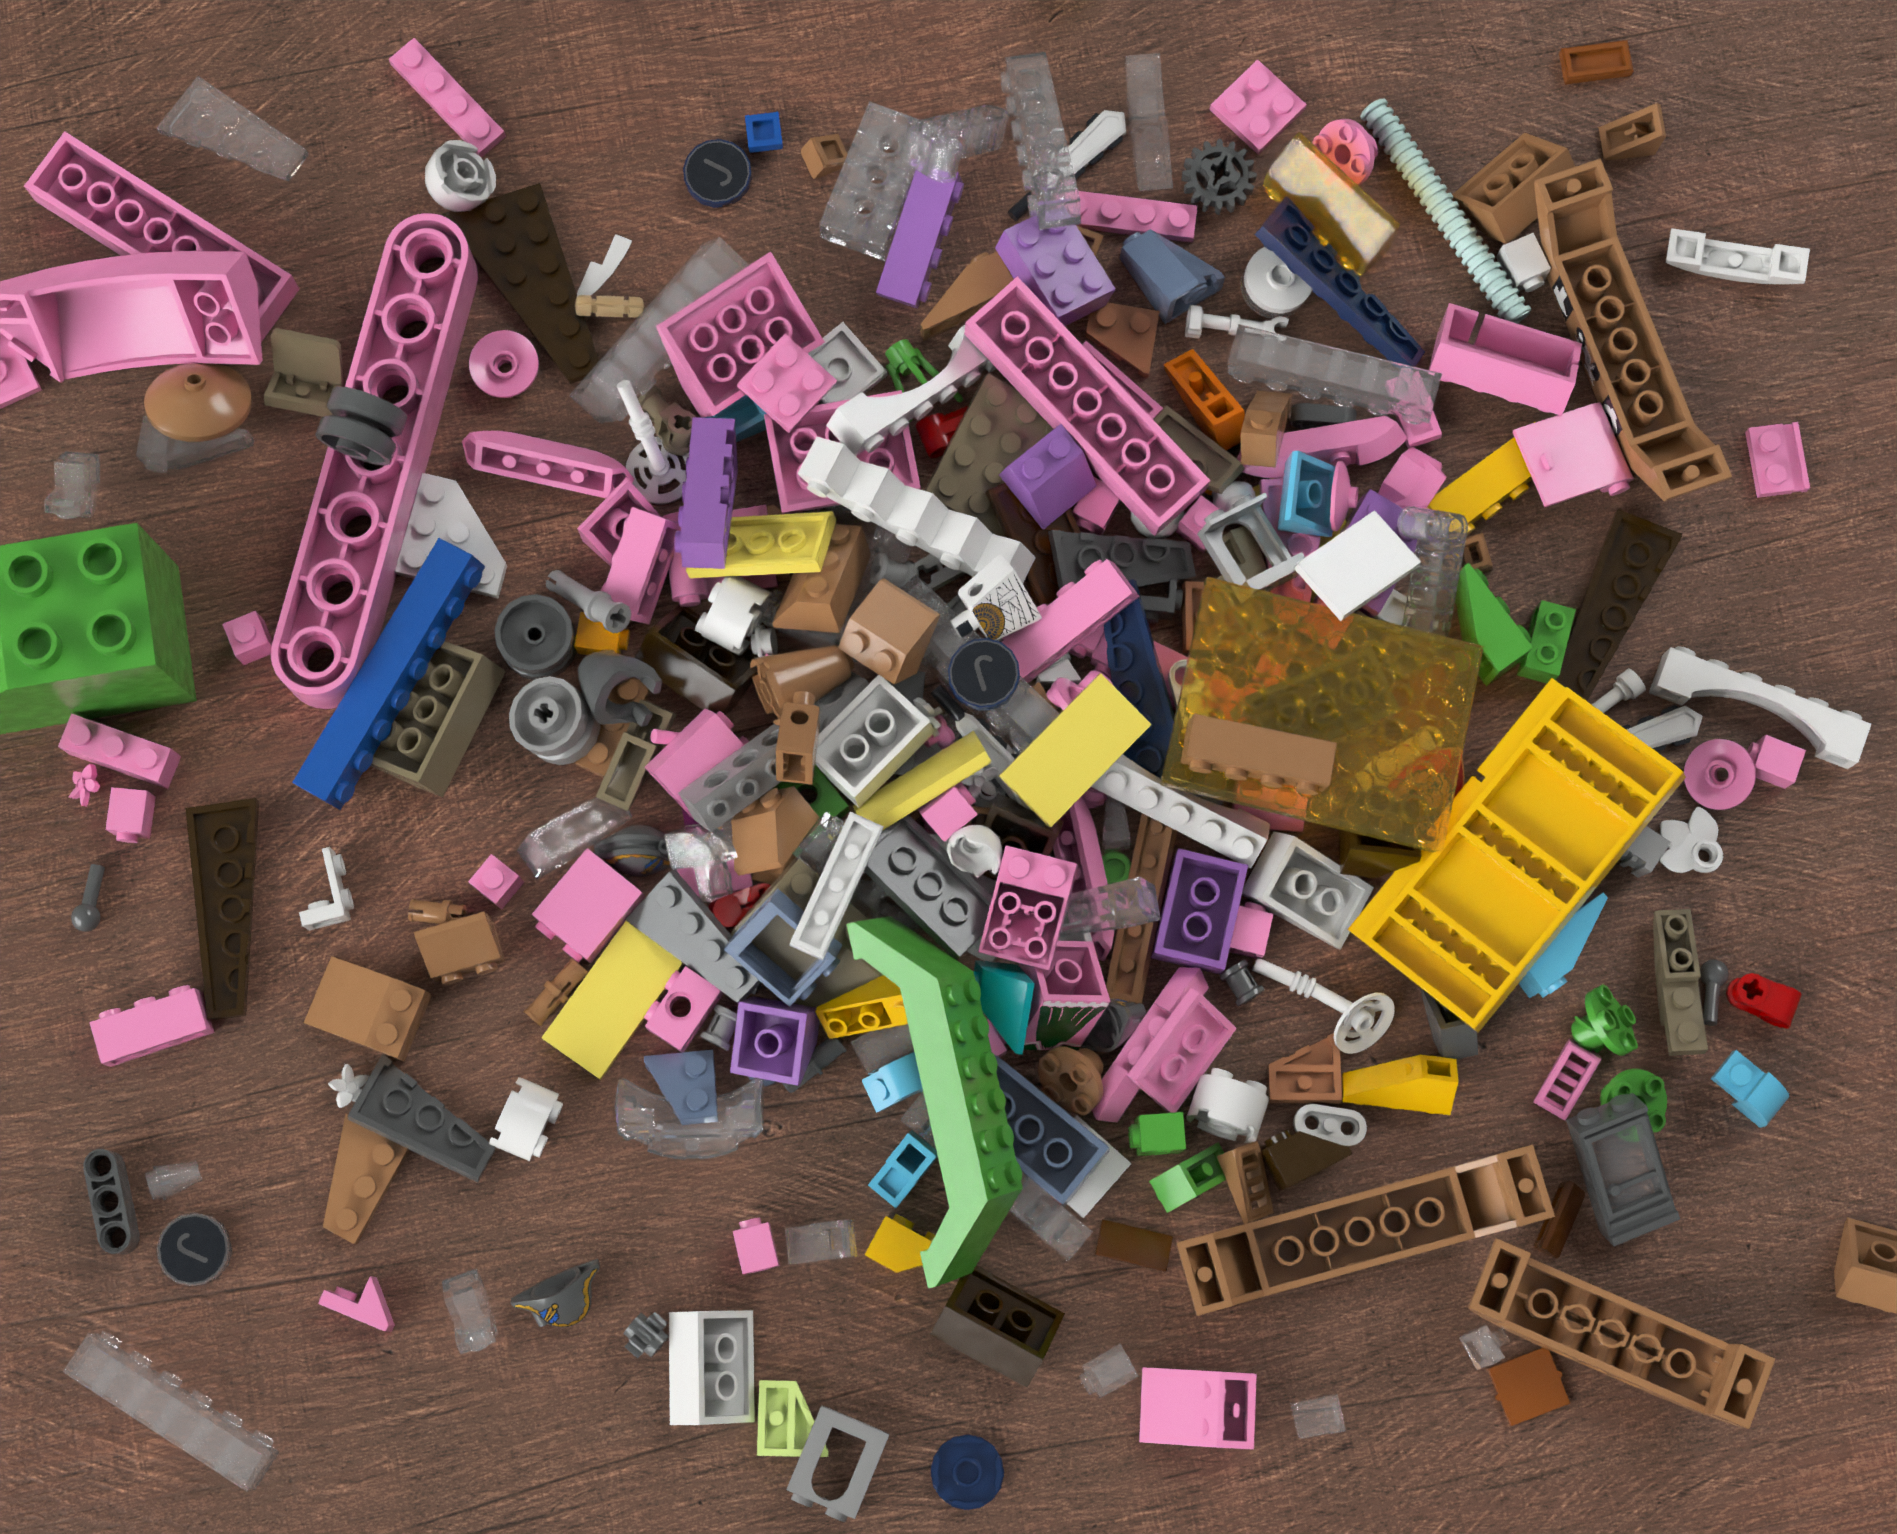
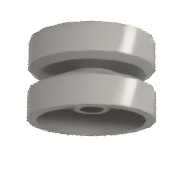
M551 676L535 679L525 685L514 698L509 712L510 729L516 741L544 761L556 765L574 763L586 756L596 744L601 729L600 723H597L591 714L583 693L564 679Z

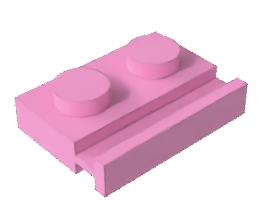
M1798 422L1786 425L1775 424L1751 427L1745 431L1757 498L1791 494L1792 492L1799 491L1807 492L1810 489Z

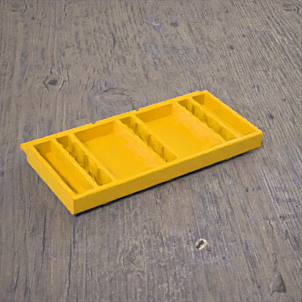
M1553 678L1549 680L1477 769L1485 779L1480 782L1475 776H1471L1428 829V835L1435 838L1433 843H1429L1423 837L1420 839V862L1394 871L1347 929L1477 1033H1479L1686 778L1680 768Z

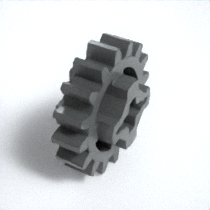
M1218 139L1214 147L1208 141H1204L1203 151L1194 147L1191 153L1192 159H1185L1184 168L1186 170L1182 172L1181 181L1188 183L1184 185V194L1193 193L1191 204L1194 205L1201 201L1203 203V212H1206L1212 206L1215 208L1216 215H1220L1222 207L1226 206L1227 210L1232 213L1234 212L1235 202L1244 206L1247 199L1246 195H1252L1254 186L1251 183H1254L1257 177V173L1251 171L1254 166V160L1245 161L1244 158L1247 150L1244 148L1236 152L1234 150L1235 142L1233 141L1228 147L1223 146L1222 139ZM1233 164L1238 168L1239 172L1234 169ZM1224 168L1223 176L1217 181L1216 185H1213L1215 177ZM1198 181L1203 183L1205 190L1199 185Z

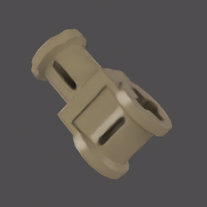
M652 386L641 394L638 401L643 412H647L650 419L654 422L655 434L662 440L663 447L670 454H688L692 419L695 415L684 410L677 402L669 404L661 396V390L658 387Z

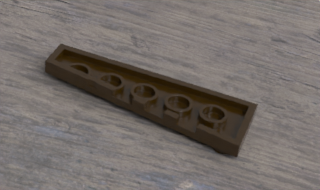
M1617 509L1569 635L1560 675L1556 679L1558 683L1565 688L1568 687L1588 701L1624 635L1636 618L1635 616L1643 602L1648 597L1658 576L1678 545L1682 533Z
M256 798L185 808L207 1020L210 1021L246 1016L259 816V800Z

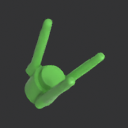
M907 339L896 342L885 353L890 362L885 368L892 377L896 391L902 390V393H904L899 373L902 376L913 373L922 385L928 381L919 369L920 365L933 378L939 374L924 358L918 348L914 349ZM958 392L953 396L958 402L963 401V397Z

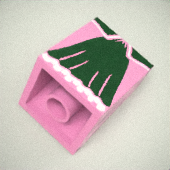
M1058 940L1050 971L1019 963V967L1035 983L1024 1050H1051L1055 1047H1068L1079 1050L1111 1002L1093 941Z

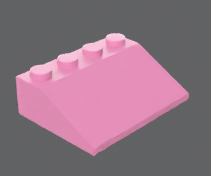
M768 252L656 325L680 384L701 418L715 416L746 395L737 387L738 382L784 334L788 335L807 354L825 343L771 252Z
M902 390L867 397L892 396L901 394ZM850 399L816 405L790 433L768 414H764L782 514L841 505L828 497L823 498L810 492L807 489L808 483L798 475V472L816 437L841 443L826 425L836 409ZM909 425L894 437L891 434L885 436L883 443L871 453L864 450L856 456L860 461L888 468L904 485L921 490Z

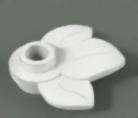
M1697 807L1693 811L1688 824L1676 820L1662 821L1660 823V835L1671 843L1668 846L1669 850L1662 855L1660 862L1666 868L1676 873H1684L1692 869L1700 873H1710L1716 870L1722 863L1723 851L1716 842L1719 829L1713 817L1703 808ZM1700 850L1708 852V862L1699 859L1698 853Z

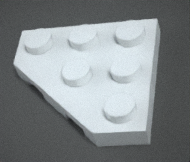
M422 473L395 573L414 579L438 538H441L472 554L486 566L482 572L481 581L471 592L498 599L507 564L456 480Z

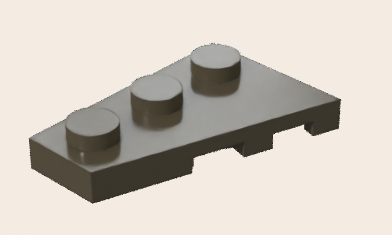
M1166 405L1153 419L1211 480L1207 490L1222 494L1245 469L1238 459Z

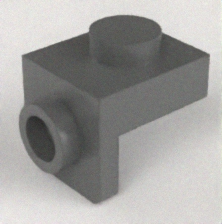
M1170 578L1167 598L1140 595L1147 621L1150 624L1158 623L1159 619L1172 621L1175 610L1181 611L1183 590L1177 589V579Z

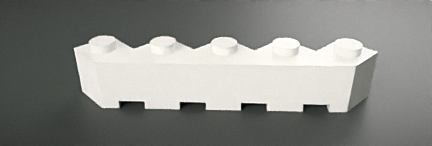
M816 437L798 472V475L808 483L807 489L810 492L823 498L828 497L852 510L851 513L857 518L866 522L872 521L894 533L895 537L901 542L910 546H917L939 558L943 565L954 570H961L972 577L996 556L1001 554L1016 571L1023 584L1036 558L1020 541L992 534L977 517L949 510L933 493L904 485L888 468L860 461L842 443Z

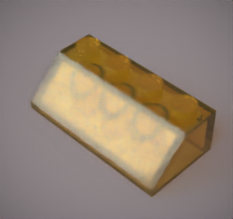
M1298 132L1266 173L1263 185L1269 197L1276 202H1280L1287 196L1315 227L1313 230L1315 237L1324 247L1329 243L1337 251L1340 261L1347 269H1352L1363 276L1390 249L1400 224L1302 133Z

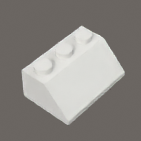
M878 675L819 734L815 764L849 800L860 808L934 734L931 721L886 679Z
M753 1310L669 1312L670 1425L755 1422Z

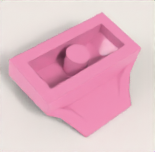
M1410 447L1401 454L1383 481L1378 494L1411 514L1418 509L1427 508L1447 478L1441 470L1443 468L1442 463L1420 450Z

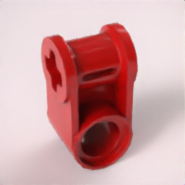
M1754 973L1732 980L1726 989L1727 1000L1732 1006L1759 1017L1768 1024L1785 1029L1790 1028L1802 996L1801 992L1790 986L1776 983ZM1748 985L1747 991L1743 989V986ZM1747 992L1752 994V997L1747 998Z

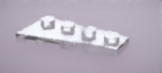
M199 76L196 77L156 128L160 134L179 138L197 148H206L216 152L219 156L230 160L231 158L246 163L248 167L286 181L293 177L309 156L305 148Z

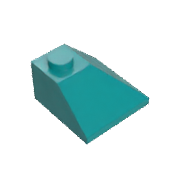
M975 960L974 976L981 989L980 1002L984 1015L1014 1053L1023 1055L1035 983L1017 964Z

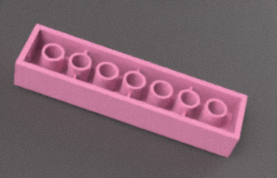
M65 131L24 185L37 203L120 256L173 251L246 252L257 282L261 342L299 291V287L291 274Z
M1018 276L966 321L964 332L966 337L1053 429L1060 424L1063 425L1083 450L1089 467L1154 536L1206 491L1211 480Z

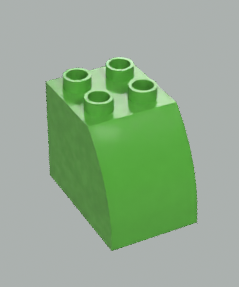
M138 523L0 545V734L68 723L71 713L86 719H94L197 701L179 566Z

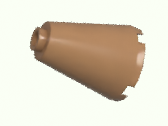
M838 645L757 657L752 659L750 667L757 666L758 675L753 676L752 679L758 697L767 714L772 712L776 714L778 719L774 720L773 723L780 726L783 704L786 702L793 703L794 693L799 691L812 693L815 696V702H817L851 677L854 662L850 655L838 648Z

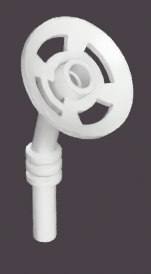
M623 380L617 384V389L630 415L629 424L632 427V431L635 433L636 439L641 440V443L630 453L626 463V469L634 478L632 484L651 504L664 505L675 502L682 498L683 481H686V470H681L678 457L665 450L662 440L659 437H654L655 428L652 426L649 414L643 412L630 381ZM644 450L647 454L646 458L640 456ZM688 453V454H685V455H682V457L684 458L685 464H686V459H687V457H689V453ZM668 457L674 461L675 469L670 468L669 461L667 460ZM634 468H639L640 477L647 485L646 489H643L637 482ZM644 468H649L652 476L651 480L645 475ZM673 479L681 483L671 492L658 494V487L669 484Z
M1257 958L1252 971L1289 986V991L1293 992L1296 989L1297 994L1301 995L1304 993L1306 998L1312 996L1343 1013L1334 1031V1042L1344 1053H1358L1372 1046L1384 1035L1393 1020L1395 1006L1392 999L1384 993L1368 994L1352 1003L1316 983V978L1312 977L1309 980V975L1306 974L1302 977L1300 971L1293 973L1261 958ZM1381 1011L1377 1023L1370 1029L1374 1024L1375 1012ZM1346 1036L1349 1038H1355L1360 1036V1038L1353 1041L1344 1040Z

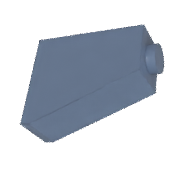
M1151 229L1142 235L1140 232H1136L1123 242L1120 260L1156 311H1160L1159 317L1164 324L1188 311L1189 305L1199 304L1220 291L1223 287L1225 277L1222 272Z

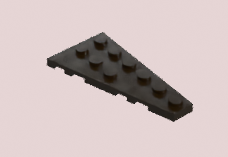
M538 183L487 199L484 203L470 211L442 213V216L453 221L461 229L473 257L512 309L516 311L531 334L535 336L545 349L547 355L567 381L573 384L603 374L585 317L576 314L575 302L577 293L541 184Z

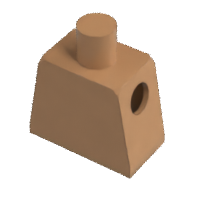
M805 691L796 692L793 696V703L786 702L783 704L776 745V781L813 784L820 729V707L814 705L815 696L812 693Z

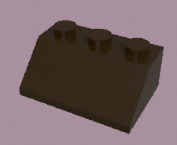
M679 604L647 632L635 658L654 668L663 683L702 710L706 708L714 713L721 711L727 715L753 683L752 677L758 675L757 666L750 667L752 659L757 658L758 655H754L753 651L747 648L739 656L701 636V633L695 631L701 616L690 608L681 607Z
M976 1265L971 1274L960 1277L930 1335L1027 1388L1041 1365L1065 1313Z

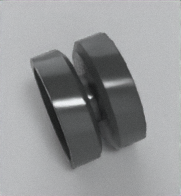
M339 386L333 388L327 402V407L333 415L321 418L315 433L316 438L328 447L349 457L375 465H389L396 450V444L390 437L402 435L408 419L407 414L390 402L361 390Z
M538 594L521 596L510 602L498 616L494 630L496 645L510 669L521 677L531 680L549 676L556 677L565 672L573 662L577 651L574 646L577 634L576 629L564 607L554 599ZM541 634L540 639L536 640V635Z

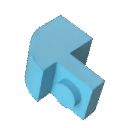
M1737 1050L1731 1052L1711 1077V1080L1735 1099L1732 1105L1759 1128L1767 1126L1789 1098V1093L1771 1073L1761 1071Z
M914 1052L879 1068V1071L862 1079V1083L876 1113L912 1095L923 1092Z
M911 1130L888 1157L884 1166L868 1186L893 1207L897 1208L938 1158L937 1150Z

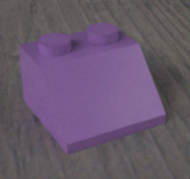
M1062 424L1058 425L999 474L1001 479L1042 529H1045L1097 486L1083 450Z
M755 996L739 1001L730 1073L800 1085L817 1044L820 1020L815 1013L816 1008L799 1004H792L789 1007L782 1001Z

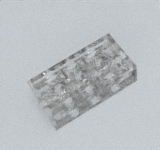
M869 101L819 223L822 239L885 261L918 161L926 160L933 143V124ZM887 149H891V150H894L895 152H893V153H886V152H883V151H885V150H887ZM879 179V180H882L883 182H882V183H879V184H875V183H872L871 181H872V180ZM861 210H869V211H871V212L868 213V214H860V213H858V212L861 211Z

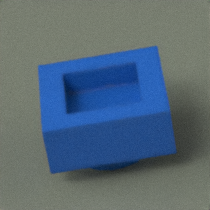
M779 112L745 116L749 153L783 149Z

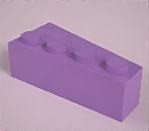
M923 160L918 161L876 291L878 296L917 309L920 301L926 303L932 285L931 282H928L932 268L937 269L943 251L939 248L943 236H948L953 222L951 214L955 203L959 202L964 188L959 172Z
M693 417L689 457L686 459V481H683L682 502L684 506L679 507L678 524L682 528L681 531H676L675 552L681 553L682 567L725 569L738 474L735 419Z

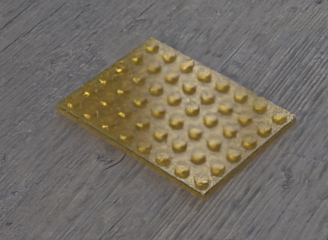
M1207 577L1203 586L1160 785L1424 851L1442 853L1484 646L1354 613L1340 621L1326 606ZM1193 714H1199L1335 742L1337 744L1330 785L1324 791H1318L1317 795H1307L1297 792V787L1283 784L1280 788L1262 785L1261 779L1247 777V780H1234L1225 777V772L1212 769L1211 773L1192 771L1189 769L1190 765L1180 763L1187 722Z

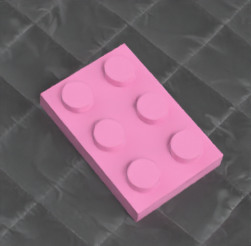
M1190 988L1127 1076L1165 1111L1175 1113L1198 1083L1200 1076L1206 1072L1237 1028L1200 992Z

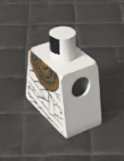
M999 554L959 589L958 595L967 610L950 620L961 638L979 628L986 638L997 641L1040 620L1042 617L1016 571Z

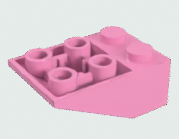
M1005 846L978 952L1050 971L1078 869L1077 863Z
M1142 1367L1139 1442L1254 1450L1257 1374Z

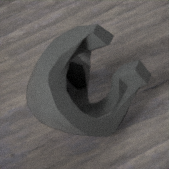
M613 650L593 652L583 658L578 667V681L588 708L597 723L605 725L634 722L641 727L647 726L653 713L644 704L634 701L624 705L615 704L608 699V696L613 687L627 682L633 677L640 680L653 694L660 693L662 679L654 668L639 659L621 655Z

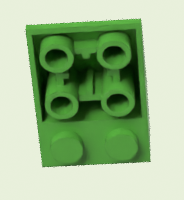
M1467 563L1452 584L1465 659L1487 687L1518 665L1534 647L1530 643L1532 639L1528 631L1522 625H1516L1508 615L1510 610L1505 601L1499 596L1495 598L1487 587L1489 583L1485 575L1478 568L1473 569Z

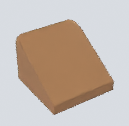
M839 134L810 138L801 149V155L813 179L821 178L851 164Z

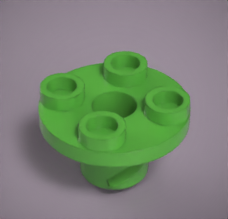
M1604 984L1587 992L1585 996L1587 1015L1581 1018L1575 1016V1021L1571 1026L1575 1042L1582 1048L1589 1051L1594 1050L1596 1053L1601 1051L1605 1045L1619 1056H1624L1637 1049L1638 1044L1632 1029L1636 1019L1631 1009L1627 1005L1621 1006L1613 997L1610 989Z
M1628 1069L1616 1075L1601 1090V1105L1609 1103L1612 1098L1618 1095L1633 1093L1648 1107L1647 1113L1653 1133L1659 1132L1664 1128L1666 1123L1667 1095L1664 1081L1660 1077L1643 1069ZM1635 1125L1613 1134L1626 1141H1639Z

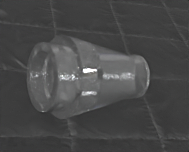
M196 1160L187 1163L153 1166V1170L145 1172L153 1201L160 1198L165 1201L191 1185L203 1181Z

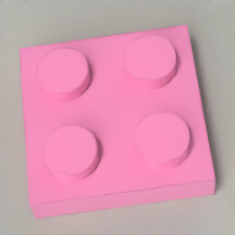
M1256 60L1211 104L1210 111L1259 155L1305 110L1307 104L1259 60Z
M784 334L738 382L737 387L790 433L836 385L837 380L788 335Z

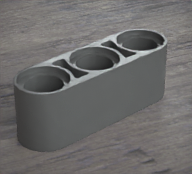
M96 1149L86 1156L83 1170L97 1239L100 1247L105 1252L119 1255L129 1254L137 1248L140 1241V1233L126 1165L123 1157L118 1153L105 1149ZM108 1157L111 1161V1169L108 1174L101 1176L97 1170V1165L102 1158ZM115 1192L119 1198V1203L115 1210L109 1212L105 1207V1199L110 1193ZM121 1227L126 1233V1240L121 1247L116 1248L112 1242V1235L116 1229Z

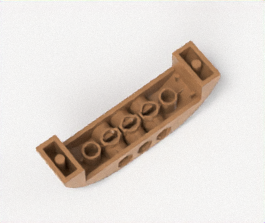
M1495 1238L1469 1303V1310L1523 1339L1635 1388L1717 1420L1745 1429L1750 1428L1775 1358L1743 1344L1726 1343L1530 1258V1252Z

